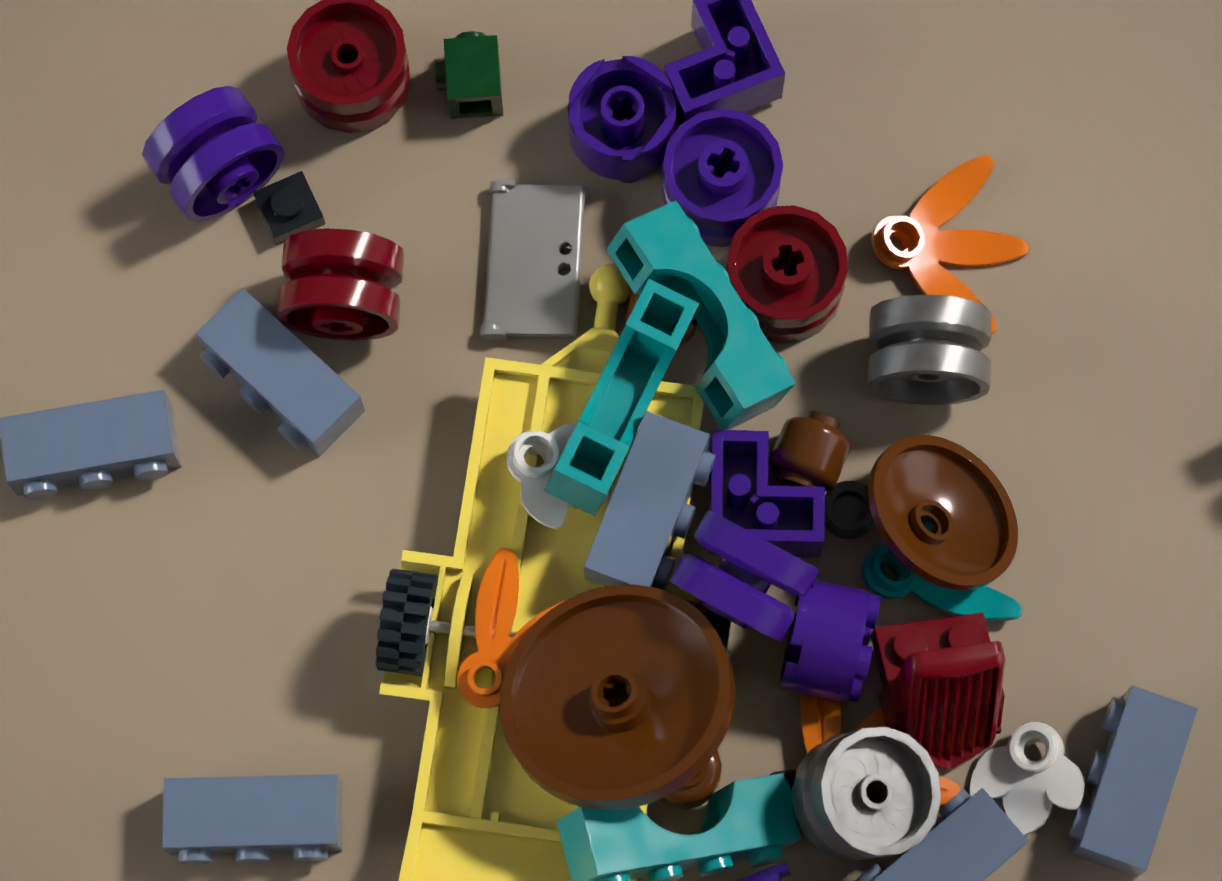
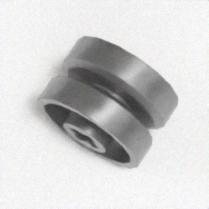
M923 294L900 296L871 307L869 314V342L879 351L871 354L869 357L867 389L875 396L889 401L917 405L958 404L973 401L987 395L990 389L991 360L980 351L988 347L991 340V312L985 305L970 299L948 295Z
M873 727L836 735L814 746L798 766L792 787L794 815L805 837L823 853L845 861L901 854L919 844L936 822L941 802L939 774L928 752L909 734L892 728Z

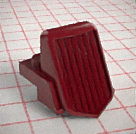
M976 613L875 627L870 637L883 686L879 700L886 727L909 734L928 752L934 766L950 771L990 748L996 734H1000L1002 731L1001 722L1005 699L1002 684L1006 659L1002 643L1000 641H990L984 614Z

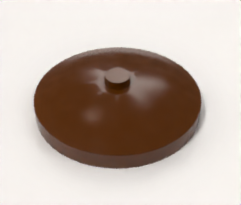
M613 585L596 588L580 593L552 608L520 640L507 664L500 691L501 724L508 745L523 770L537 785L552 796L579 807L595 810L634 808L657 801L678 790L693 779L714 756L726 735L733 714L735 701L733 669L725 647L712 624L698 609L679 596L661 589L642 585Z

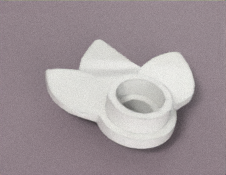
M565 424L549 434L542 431L524 432L513 439L507 451V467L511 475L521 482L520 500L523 507L538 523L552 529H560L562 527L568 507L579 509L544 491L576 424ZM529 454H538L545 463L540 467H531L525 462L524 458ZM610 489L602 504L610 500L612 494Z
M1029 722L1021 725L1011 734L1006 746L988 750L983 754L971 777L970 795L973 796L983 787L992 799L1003 798L1006 815L1021 833L1027 836L1044 825L1051 815L1054 805L1067 810H1078L1083 800L1085 783L1080 768L1064 756V743L1057 731L1045 723ZM1037 742L1045 744V756L1039 761H1030L1027 757L1028 748Z

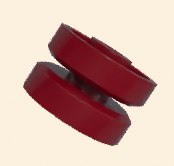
M321 0L307 8L292 26L287 44L289 69L298 99L308 115L328 129L346 133L373 130L392 119L405 103L411 84V75L404 34L392 12L375 0Z
M795 205L775 206L750 216L735 232L727 254L726 271L731 285L745 306L756 315L760 329L768 341L774 343L801 342L820 333L836 316L848 274L847 249L836 227L819 213Z
M313 229L290 235L284 241L281 267L284 276L290 279V281L286 282L279 289L277 310L279 321L291 330L309 336L335 340H371L392 335L399 327L400 299L399 295L393 292L392 289L402 283L404 266L403 248L387 238L349 229Z

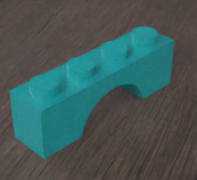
M677 200L622 225L606 251L633 293L640 295L649 278L699 303L693 317L705 335L708 347V360L703 375L694 387L721 429L730 430L776 407L796 384L790 375L788 365L783 357L775 352L760 329L756 315L745 306L731 285L727 271L720 263L716 262L701 239L697 225L691 218L686 216Z
M648 278L544 489L545 492L594 516L597 514L630 448L645 411H647L697 310L698 302Z
M784 773L733 781L713 793L712 797L708 800L704 822L698 833L694 835L676 834L661 828L650 820L639 806L621 810H595L578 807L557 821L571 881H631V879L647 877L648 881H675L683 877L682 870L698 868L700 876H710L734 868L733 861L748 859L750 867H760L778 862L783 859V849L802 840Z

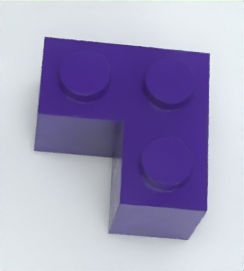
M693 0L691 27L702 51L664 65V74L671 83L676 99V120L678 125L680 126L701 112L723 108L745 113L782 98L785 71L752 0Z
M712 430L710 453L716 455L710 472L709 510L795 557H820L824 545L825 487L768 486L769 431ZM709 550V555H718Z

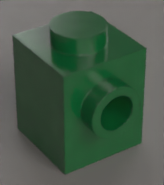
M469 31L460 33L455 38L443 39L445 58L435 59V77L437 91L447 90L450 119L503 115L497 35L487 36L482 32Z

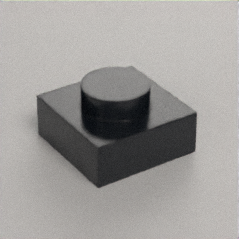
M302 171L253 192L256 203L276 245L283 243L292 234L304 230H313L325 224L322 212Z

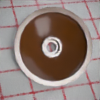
M914 435L900 439L878 457L872 467L868 481L870 512L882 540L891 553L905 567L934 585L961 591L984 587L996 580L1007 570L1017 550V519L1012 502L1002 483L980 458L953 441L931 435Z

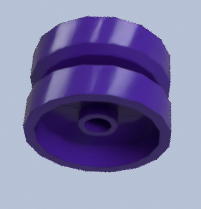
M232 86L213 88L191 98L158 124L145 142L142 152L145 163L160 183L171 185L169 191L171 197L189 221L198 223L208 221L234 210L252 198L254 191L263 188L281 167L285 153L282 145L268 126L256 123L257 115L255 109L238 88Z
M723 108L698 113L682 123L667 143L662 169L664 205L677 200L686 216L691 218L697 225L700 237L705 245L716 247L730 246L735 232L750 216L767 208L777 206L783 172V160L779 143L765 124L747 113Z
M708 509L694 535L700 545L723 557L717 567L694 554L683 555L669 581L701 599L700 605L744 629L750 626L781 642L795 615L790 606L767 594L770 585L772 584L795 597L806 596L820 570Z

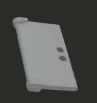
M494 180L490 182L492 206L483 325L480 326L481 339L508 341L509 337H577L586 186L517 185L515 180ZM564 246H570L572 248H566L560 253V250Z

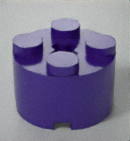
M622 56V59L606 62L603 59L585 68L572 85L568 103L570 144L578 159L592 172L623 183L636 182L663 163L667 143L676 131L677 106L673 88L664 72L653 63L635 56ZM626 116L631 117L630 120H627V119H624V118H625Z
M815 580L806 596L796 597L794 606L798 607L797 611L794 612L795 617L788 632L779 689L844 703L848 701L858 702L862 682L866 681L872 647L868 646L871 629L875 628L881 596L870 594L866 590Z

